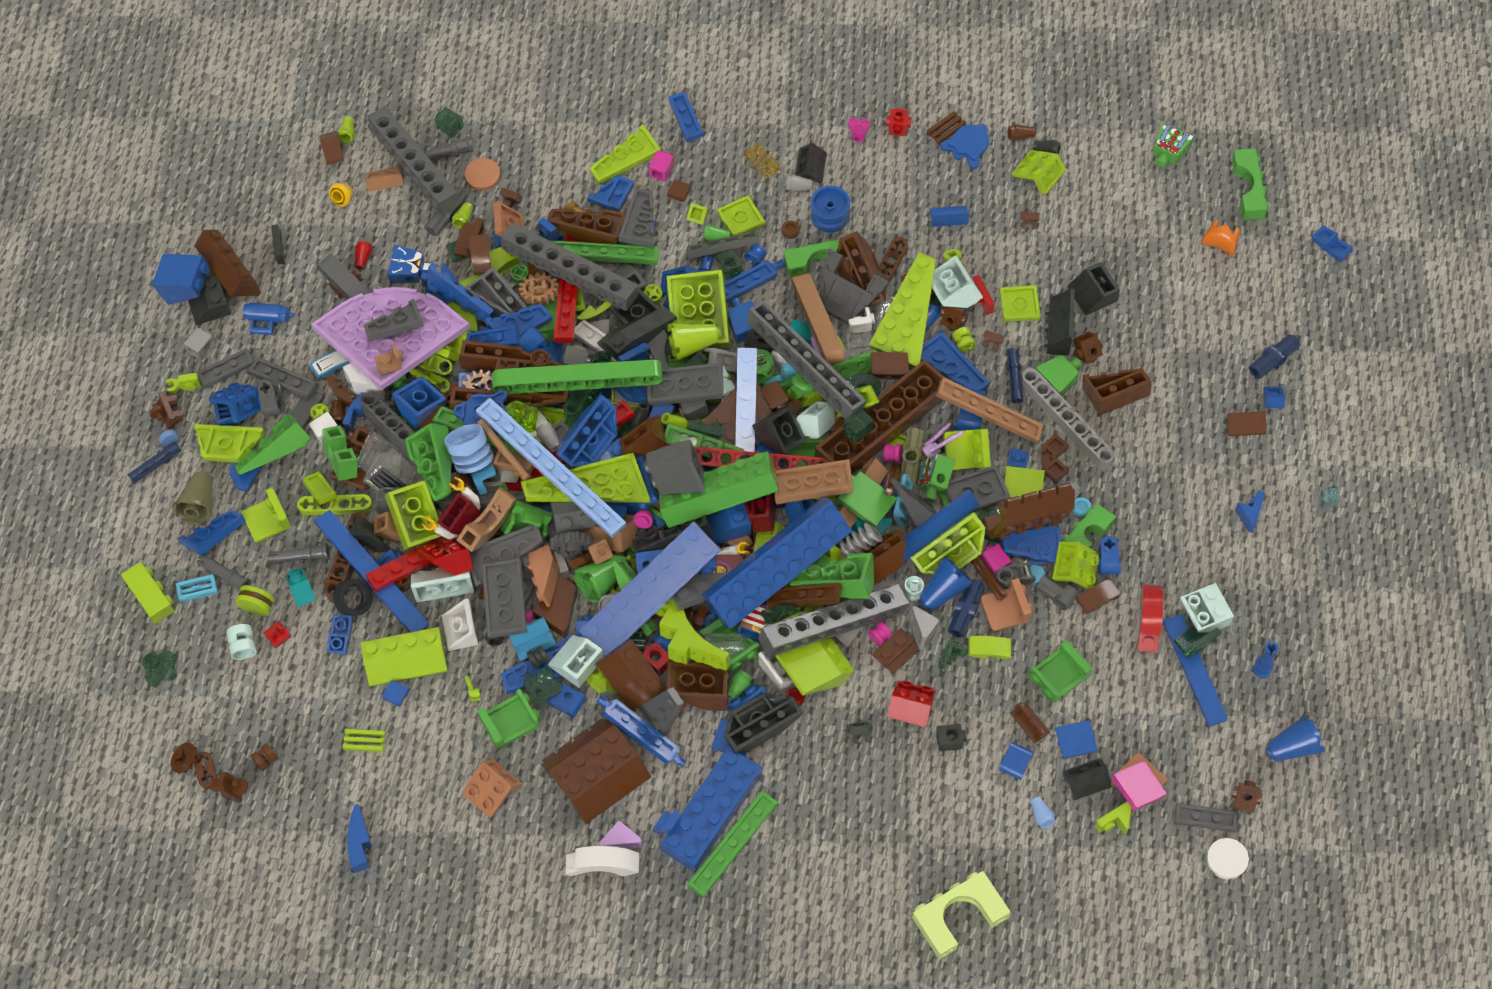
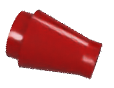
M359 241L355 245V268L365 269L373 251L370 243Z

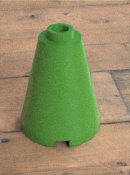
M615 554L599 564L593 562L577 568L574 571L576 572L574 581L582 594L586 593L589 596L587 599L590 602H599L600 598L605 596L617 582L613 562L623 557L628 563L625 556Z

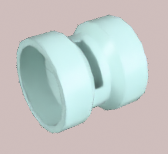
M911 576L906 579L904 595L908 600L917 601L920 599L924 589L923 580L917 576Z

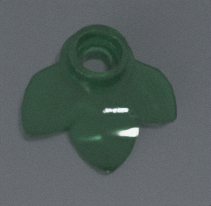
M170 651L145 655L142 666L146 670L144 678L147 683L156 688L161 679L164 681L176 679L177 671L172 664L176 661L177 655ZM151 661H156L154 665H149Z
M550 667L541 669L537 675L527 672L524 677V688L530 693V699L536 705L545 704L549 698L556 697L563 687V683L554 681V675ZM542 692L543 695L541 697H537L536 693Z

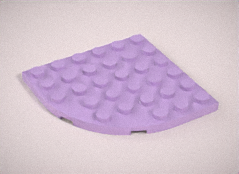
M402 287L375 289L373 293L366 295L358 294L341 303L311 324L315 332L381 390L470 329L467 321L437 297L429 293L426 295L419 293L416 289ZM415 300L423 321V327L380 340L368 341L364 329L365 324L382 315L388 316L394 312L395 308L399 306L403 308L409 304L408 301ZM395 344L396 349L401 350L404 358L401 361L402 369L380 376L374 357L392 352L391 345Z

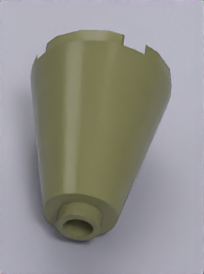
M205 471L193 474L174 503V515L182 517V521L185 523L202 525L204 521H210L212 516V477Z

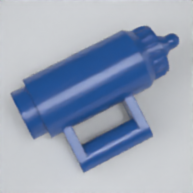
M249 302V304H244L243 318L251 321L250 333L273 335L274 323L288 322L290 317L295 316L294 313L289 312L288 307L277 304ZM255 321L270 322L269 327L255 326Z

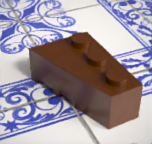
M1143 368L1121 370L1114 374L1103 372L1097 376L1085 374L1083 375L1082 388L1099 415L1150 396L1152 381Z

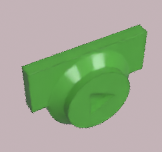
M799 373L792 377V386L789 390L796 398L816 392Z

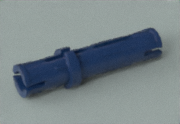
M1010 348L1006 351L1008 358L1006 367L1009 372L1011 402L1022 403L1023 395L1020 376L1022 367L1019 363L1018 349Z
M174 441L162 451H157L155 456L127 475L135 484L163 463L167 464L170 458L181 452V449Z

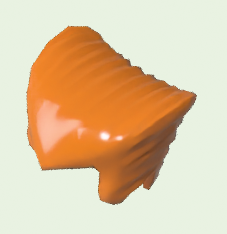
M1214 220L1201 243L1217 247L1233 256L1240 236V229L1237 227L1233 233L1227 224L1217 226L1219 220Z

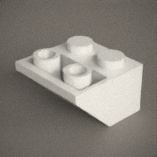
M349 363L342 367L347 383L355 397L361 392H373L385 403L384 395L386 393L384 389L378 388L353 364Z

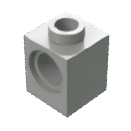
M198 327L184 342L187 352L201 361L216 345L213 335L209 331H203Z

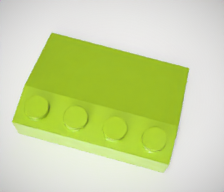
M714 270L667 276L670 312L677 317L672 323L714 324L715 327H719L721 338H718L717 343L707 348L731 347L723 271Z
M812 609L806 610V611H801V612H798V613H796V614H794V615H792V616H790V617H788V618L792 619V618L797 617V616L800 615L801 613H804V612L810 613V612H813V611H812ZM832 638L776 655V658L802 696L841 686L854 672L849 661Z

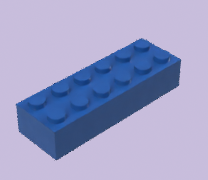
M728 746L681 813L673 828L661 842V852L695 873L761 778L762 767L742 754L735 753Z

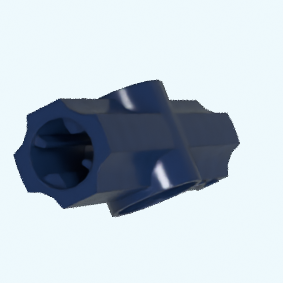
M1288 334L1276 345H1270L1263 352L1262 356L1249 366L1251 374L1255 378L1261 379L1273 368H1279L1278 365L1281 366L1288 356L1300 348L1301 344L1295 335Z
M972 580L971 586L965 589L963 596L957 602L954 617L948 628V632L955 637L964 638L970 621L975 617L974 614H976L979 606L978 602L985 588V585L979 580Z

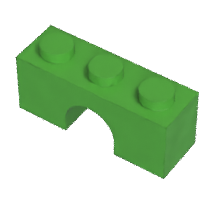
M341 425L323 428L322 447L338 480L356 478L357 458L352 448L347 449L346 435Z
M1097 503L1094 508L1090 507L1084 514L1085 518L1082 521H1077L1072 528L1073 532L1070 535L1066 534L1062 542H1080L1091 549L1093 543L1085 538V534L1093 532L1103 538L1114 525L1116 516Z

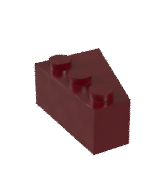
M775 493L744 502L755 533L774 531L776 514Z

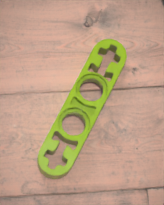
M366 494L337 495V498L328 501L331 505L327 509H322L313 496L301 497L297 502L298 510L303 515H323L328 510H331L333 514L367 513L373 506L371 498ZM365 500V507H361L362 501ZM342 501L350 502L347 508L339 507ZM308 502L309 506L307 507V509H304L303 506H305V503Z

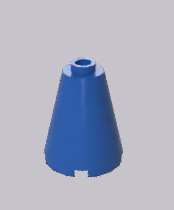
M944 556L920 595L922 600L920 603L927 610L930 608L935 610L971 586L973 582L961 568L959 569L952 560Z
M1305 715L1267 743L1268 747L1265 750L1270 759L1274 758L1277 762L1319 754L1325 751V747L1319 743L1322 739L1312 719L1309 720V715Z

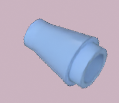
M1041 797L1032 799L1030 803L1033 808L1036 824L1042 829L1052 826L1055 823V814Z

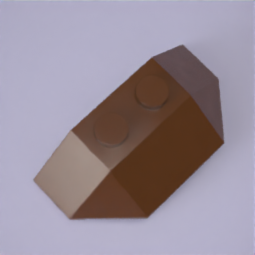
M857 231L839 239L836 252L844 256L838 268L841 277L865 290L874 274L884 278L871 246ZM886 288L868 307L886 300Z
M901 529L886 533L882 536V542H878L874 547L871 546V549L868 551L865 550V553L873 554L874 585L882 582L884 578L903 566L906 540Z

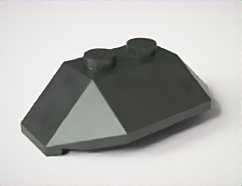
M763 693L730 712L725 738L735 753L752 750L786 730L803 714V711L793 696Z

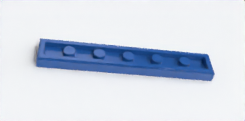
M969 489L905 536L906 548L903 562L980 506Z
M1182 614L1163 619L1162 623L1208 727L1226 722L1228 720L1227 715Z

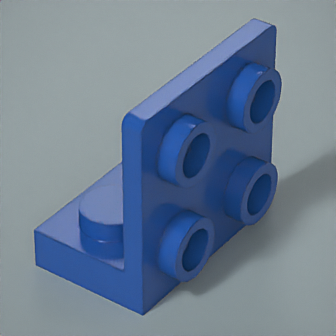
M232 383L228 385V388L216 391L215 395L209 397V402L227 404L232 420L236 423L261 411L258 387L251 384Z

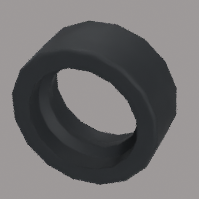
M343 580L334 590V605L343 615H363L372 605V590L363 580ZM349 586L357 587L361 593V603L356 609H350L345 603V591Z

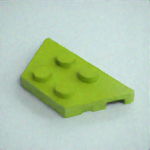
M195 424L194 426L198 436L197 440L201 456L204 461L239 463L265 435L264 428L204 424Z

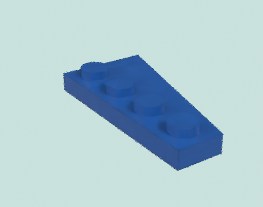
M433 262L429 265L427 286L431 291L438 292L447 301L454 302L466 312L469 311L480 321H485V318L489 317L493 319L494 309L476 295L470 296L463 285L454 284L450 280L451 276L446 272L441 274L436 270L437 265Z
M940 332L923 344L921 361L925 359L949 380L972 390L984 391L990 386V382L943 332Z
M572 634L545 650L549 662L572 637ZM529 660L521 662L501 674L507 694L514 693L519 688L520 690L563 678V676L548 666L549 663L541 664L535 670Z

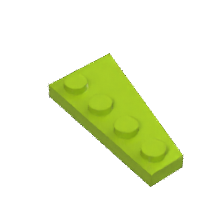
M642 124L637 132L631 133L627 140L621 145L618 144L614 147V150L609 155L606 154L592 165L590 172L597 183L601 184L653 158L657 150L661 151V149Z

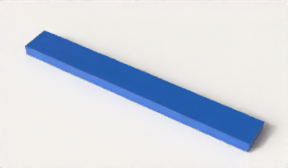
M328 510L314 520V523L373 590L366 579V574L377 569L379 565L353 535L349 533L333 512ZM394 583L375 593L409 633L424 630L429 626L426 619Z

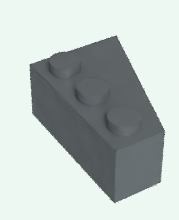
M494 267L465 287L470 296L476 295L494 309L493 315L496 317H500L504 313L512 314L519 312L520 309L527 307Z

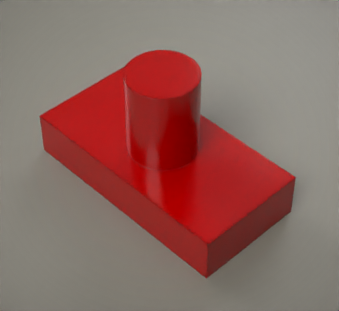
M980 275L972 277V280L983 296L977 303H981L986 315L994 313L995 304Z

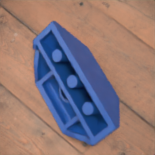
M600 395L581 413L562 438L556 455L570 467L584 466L597 462L617 435L616 406L603 395Z

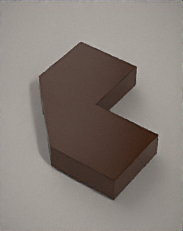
M1056 433L1042 445V470H1045L1044 474L1055 484L1069 473V469L1057 459L1069 448V445Z

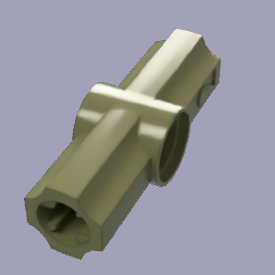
M908 428L899 482H901L902 475L906 474L913 482V487L916 486L918 468L921 461L920 455L924 430ZM909 454H915L917 456V458L914 461H908L906 459Z

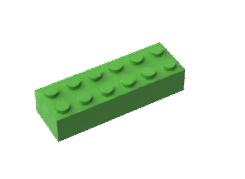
M769 452L757 453L747 459H740L735 463L726 466L722 465L717 469L704 472L705 491L662 495L659 493L660 511L668 528L779 491L776 469Z

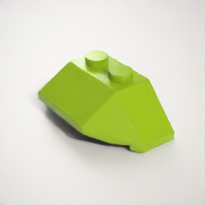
M975 512L963 517L917 551L911 559L922 574H933L944 556L952 560L960 569L982 553L986 527Z

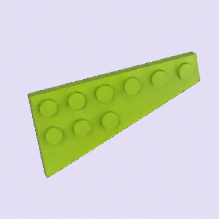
M921 252L918 253L869 343L870 348L876 349L879 352L908 353V365L913 368L921 361L936 259Z
M634 453L569 469L604 502L650 503V497ZM545 476L521 482L526 502H572Z

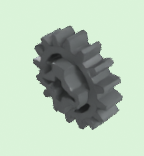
M564 531L560 533V536L554 535L553 538H550V550L565 557L580 556L582 552L587 553L588 546L592 545L590 535L581 534L579 531Z

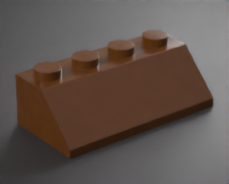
M203 230L194 247L210 265V269L231 297L259 296L261 292L256 281L223 238L222 234L218 230Z

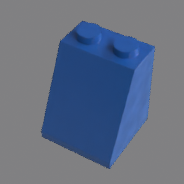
M163 254L152 286L167 304H175L199 297L210 265L202 255Z

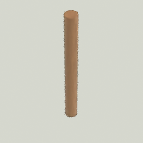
M483 418L480 419L477 424L483 427L485 434L524 481L528 480L531 477L530 474Z

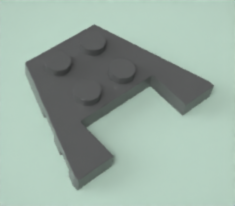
M828 248L826 253L827 261L824 265V279L821 283L819 296L825 310L849 323V319L857 317L890 284V281L878 274H874L866 290L836 274L844 256Z

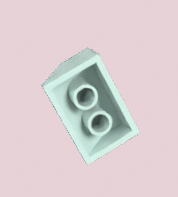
M954 256L934 270L932 288L943 306L968 308L983 298L957 256Z
M439 567L432 571L422 570L416 572V574H411V588L417 603L474 593L471 571L455 576Z

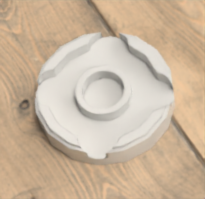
M1230 838L1219 839L1214 842L1209 848L1206 858L1210 870L1219 878L1226 880L1236 879L1243 874L1249 861L1248 852L1245 847L1237 840Z

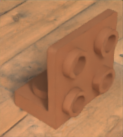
M491 759L482 761L462 791V794L488 817H493L509 792L518 791L523 784L496 760Z

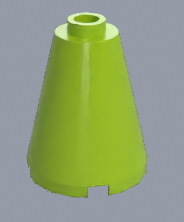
M671 323L667 325V331H671L672 334L668 339L675 361L717 343L718 338H721L720 329L715 327L714 324Z

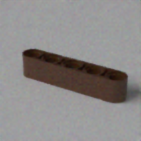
M355 512L351 515L346 526L349 532L356 516H363L367 520L364 513ZM357 539L359 544L363 547V543ZM338 550L324 585L326 597L332 603H334L333 594H330V592L335 590L337 585L343 580L351 579L354 568L346 559H343L344 557ZM341 572L344 573V575L340 577L337 576V574Z

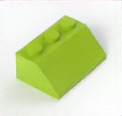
M425 480L388 492L385 495L404 551L442 537L435 533L434 529L428 531L421 524H430L431 521H428L425 516H430L437 525L439 520Z

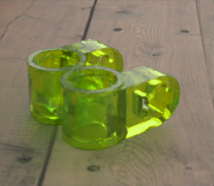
M518 400L506 406V413L527 432H534L536 430L538 410L536 408L530 407Z

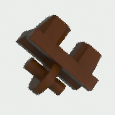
M164 391L158 392L160 398L157 400V403L152 404L153 408L149 411V415L151 418H157L158 421L164 420L167 430L173 428L174 423L183 421V413L180 409L173 411L171 409L177 407L175 395L166 396Z
M221 772L220 778L212 779V791L220 792L221 796L225 799L229 798L236 803H242L241 795L248 789V782L245 779L235 778L228 772Z

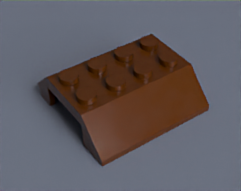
M1069 482L1057 485L1056 489L1055 487L1039 490V492L1023 494L1021 498L1016 496L1005 499V501H1001L997 505L1000 514L985 517L981 520L986 527L985 533L991 539L999 538L1003 540L1014 533H1017V535L1028 532V529L1040 530L1047 524L1052 526L1058 525L1063 522L1062 519L1069 517V513L1075 509V490Z
M600 719L590 726V731L586 729L573 738L575 740L573 743L571 741L567 742L557 750V754L553 752L543 759L544 763L541 764L548 776L556 781L572 802L574 810L585 824L592 821L651 778L637 752L615 724L608 719L604 721Z

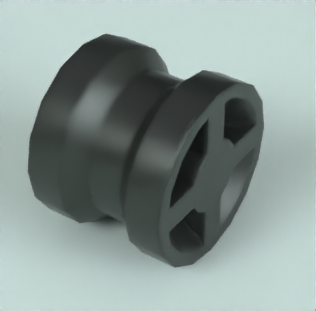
M541 645L536 647L534 651L526 652L535 670L541 664L549 663V659Z

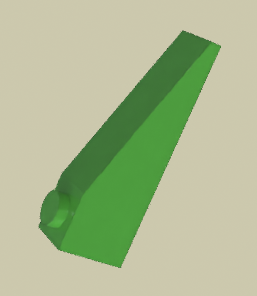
M288 413L271 428L273 433L269 437H263L259 441L258 448L249 451L235 466V469L241 475L295 452L299 448L302 449L308 444V440L311 439L296 419Z
M430 423L407 437L405 442L411 461L415 462L418 467L417 472L425 479L433 500L438 502L451 494V487L449 485L451 483V455L444 441L449 431L448 426Z
M873 554L847 555V559L840 561L832 559L829 564L821 566L818 564L810 565L793 578L789 585L794 587L840 583L842 585L841 597L850 599L870 598L874 586Z

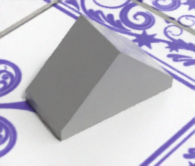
M914 606L911 609L908 620L919 650H922L935 634L940 620Z

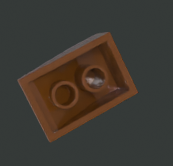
M668 662L667 689L673 687L686 704L704 710L726 711L728 669L727 671L717 669L704 663L688 662L686 665Z

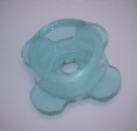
M1329 487L1324 490L1323 499L1326 505H1338L1340 494L1336 487Z

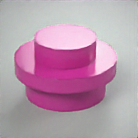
M640 510L634 516V523L640 528H649L653 523L652 514L648 510Z

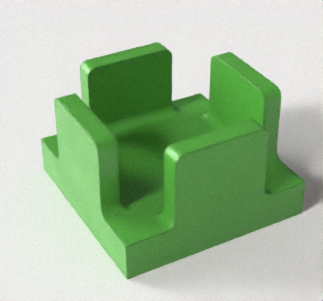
M516 500L509 512V516L501 526L503 534L507 535L534 525L539 527L544 540L552 513Z

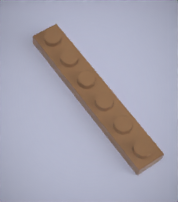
M945 377L940 380L935 396L1033 443L1039 441L1043 424Z

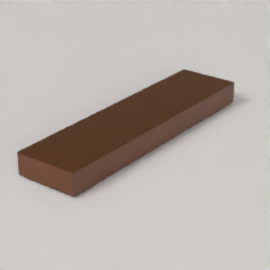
M834 583L782 587L767 599L766 606L768 609L839 604L842 585Z

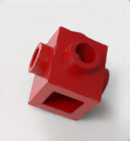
M891 108L890 115L886 116V126H889V135H907V128H911L912 118L908 117L909 110Z

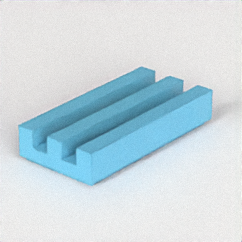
M211 574L176 583L179 602L217 594L215 575ZM211 581V583H209V584L197 585V586H193L192 588H188V589L181 590V588H183V587H187V586H191V585H195V584H199V583Z

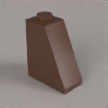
M560 576L557 579L551 605L547 607L545 602L541 601L532 611L534 619L537 620L544 617L549 629L563 638L568 636L578 594L576 583L570 578L565 579Z

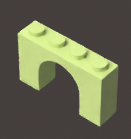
M984 871L978 874L977 872L972 873L966 878L967 881L962 884L959 882L955 883L949 888L950 891L947 893H939L931 899L930 903L926 905L922 903L914 909L915 912H913L912 918L939 960L955 951L958 946L943 919L945 910L951 904L959 901L974 904L981 911L991 928L1009 918L1010 910Z

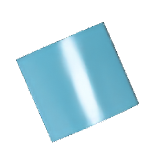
M903 474L900 483L907 489L912 490L913 482L906 474ZM897 495L893 513L894 519L899 527H906L908 515Z

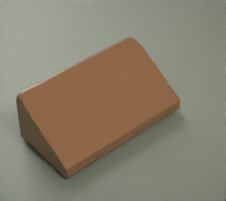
M401 167L365 173L368 191L404 185Z

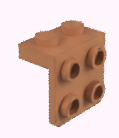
M1019 578L1011 580L1010 588L1005 589L1007 597L1002 601L997 600L993 593L981 597V603L990 628L994 632L1030 622L1033 607L1030 601L1027 602V591L1025 585L1020 583Z

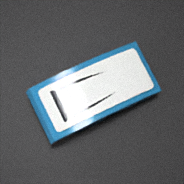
M335 350L316 359L309 364V367L317 380L331 374L334 375L335 370L342 369V367L350 362Z

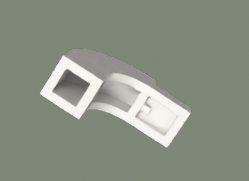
M611 846L577 848L574 853L566 855L565 874L574 876L593 871L611 872L620 876L639 873V853Z

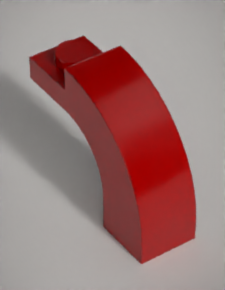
M1142 584L1140 598L1141 619L1137 651L1157 653L1162 626L1163 587L1160 585Z

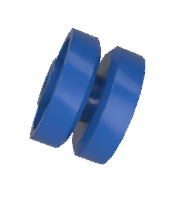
M828 185L816 190L811 197V221L818 230L826 233H834L847 226L850 220V198L847 192L840 187Z

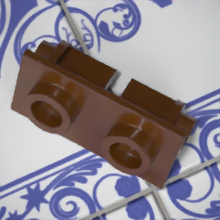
M1019 702L1015 706L1016 709L1010 712L1011 716L1034 744L1050 733L1026 702Z

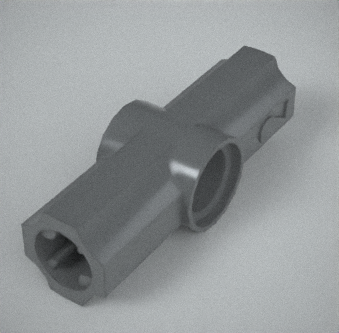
M459 186L454 187L458 193L460 205L443 215L438 209H434V214L424 226L429 234L438 236L447 223L453 221L452 217L468 197L463 188Z

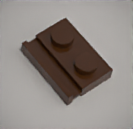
M900 628L890 639L886 640L882 646L875 650L872 656L893 675L919 651V648L915 641Z

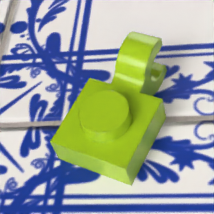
M197 373L179 375L178 379L170 378L166 380L168 386L174 385L172 388H167L169 394H175L181 388L186 391L201 388V381Z

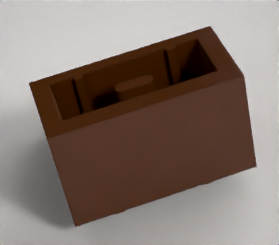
M656 415L646 419L620 439L622 453L624 455L634 453L635 459L639 456L646 458V453L662 447L666 441L661 416Z

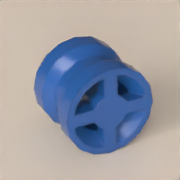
M753 244L750 246V251L744 254V258L747 262L757 266L761 263V259L765 258L767 251L761 245Z

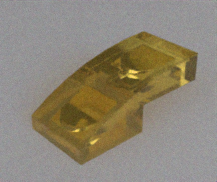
M760 143L744 153L749 162L766 179L781 170V167L772 155H768Z

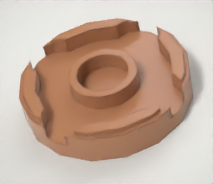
M478 158L471 161L466 167L465 180L469 187L474 190L488 191L494 188L500 181V168L491 159Z

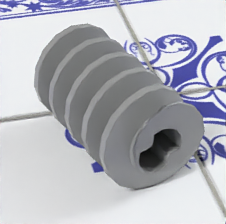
M864 523L865 530L858 527L859 534L852 531L853 538L847 535L845 537L846 543L843 540L839 541L840 550L844 558L847 559V555L865 553V550H870L871 546L874 547L878 542H882V535L877 528Z

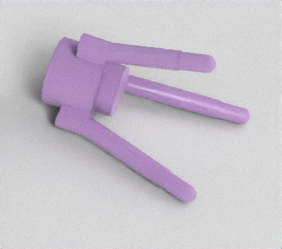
M950 423L946 424L936 435L924 443L925 446L922 448L926 458L939 454L941 447L964 434V431L954 434L938 445L936 442L933 443L951 426Z

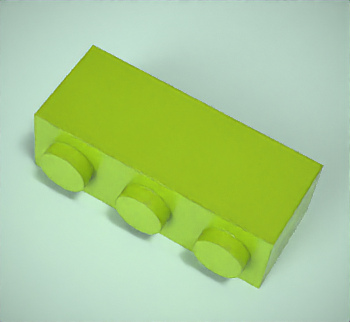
M139 562L121 574L125 583L154 624L175 612L172 608L174 602L168 594L164 596L162 593L164 588L159 580H153L154 573L149 566L144 567Z

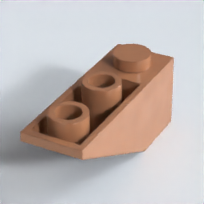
M548 544L527 554L530 561L527 563L528 568L534 574L531 578L535 587H538L536 591L537 597L540 602L544 601L547 607L551 605L560 571L556 555L550 550Z

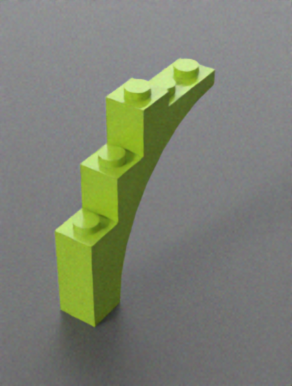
M501 247L489 251L491 266L501 276L510 271L513 266L520 264L519 257L512 256L511 253L505 252ZM482 274L460 281L459 285L461 284L466 287ZM454 302L448 304L452 310L469 323V326L472 328L471 332L478 331V319L469 311L462 310Z
M672 598L655 613L658 616H663L659 623L660 636L672 639L668 645L669 659L686 665L692 659L698 663H704L727 671L730 666L729 652L717 648L704 640L693 629L686 618L684 610L679 611Z

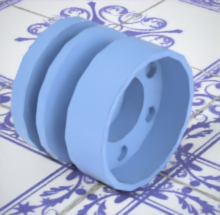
M479 424L461 426L451 431L444 439L447 450L452 455L451 458L455 469L459 473L466 474L481 470L490 464L494 458L490 445L486 442L487 437L483 427Z

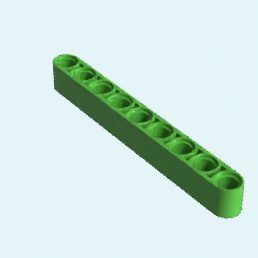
M658 360L498 369L492 372L493 392L505 390L507 394L658 385L663 381L662 364Z

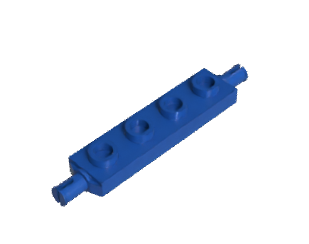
M780 259L772 264L766 260L726 281L727 303L776 278V270L785 266L784 261Z
M600 695L596 700L605 708L603 714L605 718L662 762L667 764L673 760L681 768L687 762V760L678 755L679 747L617 699L609 702Z

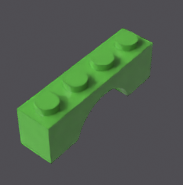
M1256 148L1234 150L1231 159L1234 174L1246 179L1251 186V191L1242 195L1241 198L1242 220L1264 219L1266 212L1269 211V203L1265 201L1266 187L1262 185L1263 171L1259 169L1260 156L1257 155Z
M828 240L819 244H808L804 247H793L784 250V263L788 278L807 273L808 267L812 262L827 258L828 248L837 251L839 240Z

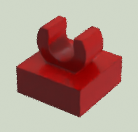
M277 621L263 632L275 648L291 638V634L280 621Z

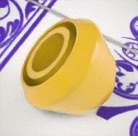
M335 183L329 189V196L335 205L344 207L349 204L353 192L349 185Z

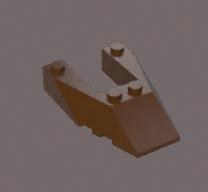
M462 341L459 356L460 365L463 369H482L483 371L493 372L498 369L531 367V353L522 350V347ZM553 360L549 361L550 366L563 365ZM453 387L449 402L450 409L454 410L456 405L464 401L466 402L472 395L495 394L493 388L491 387V391ZM569 390L508 394V398L503 403L506 411L567 402Z

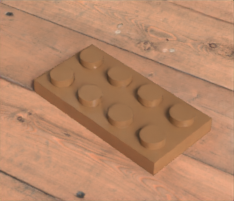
M849 459L776 471L779 491L774 492L776 504L854 492Z

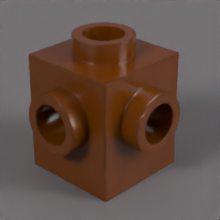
M943 306L940 313L942 317L940 324L945 325L949 329H959L961 325H965L967 322V308Z
M1086 332L1073 338L1076 348L1074 352L1078 359L1086 363H1092L1098 357L1103 356L1101 350L1103 346L1096 334Z
M357 425L346 436L347 449L352 448L355 455L363 456L372 449L374 444L372 440L375 433Z
M1244 780V783L1239 782L1238 786H1234L1231 796L1235 798L1233 802L1234 808L1254 813L1256 804L1260 805L1263 793H1260V788L1256 786L1257 783ZM1250 793V796L1245 798L1244 794Z

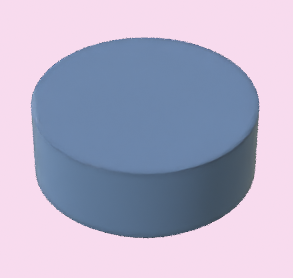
M167 430L159 437V442L164 448L171 445L174 441L176 443L179 441V436L174 430Z

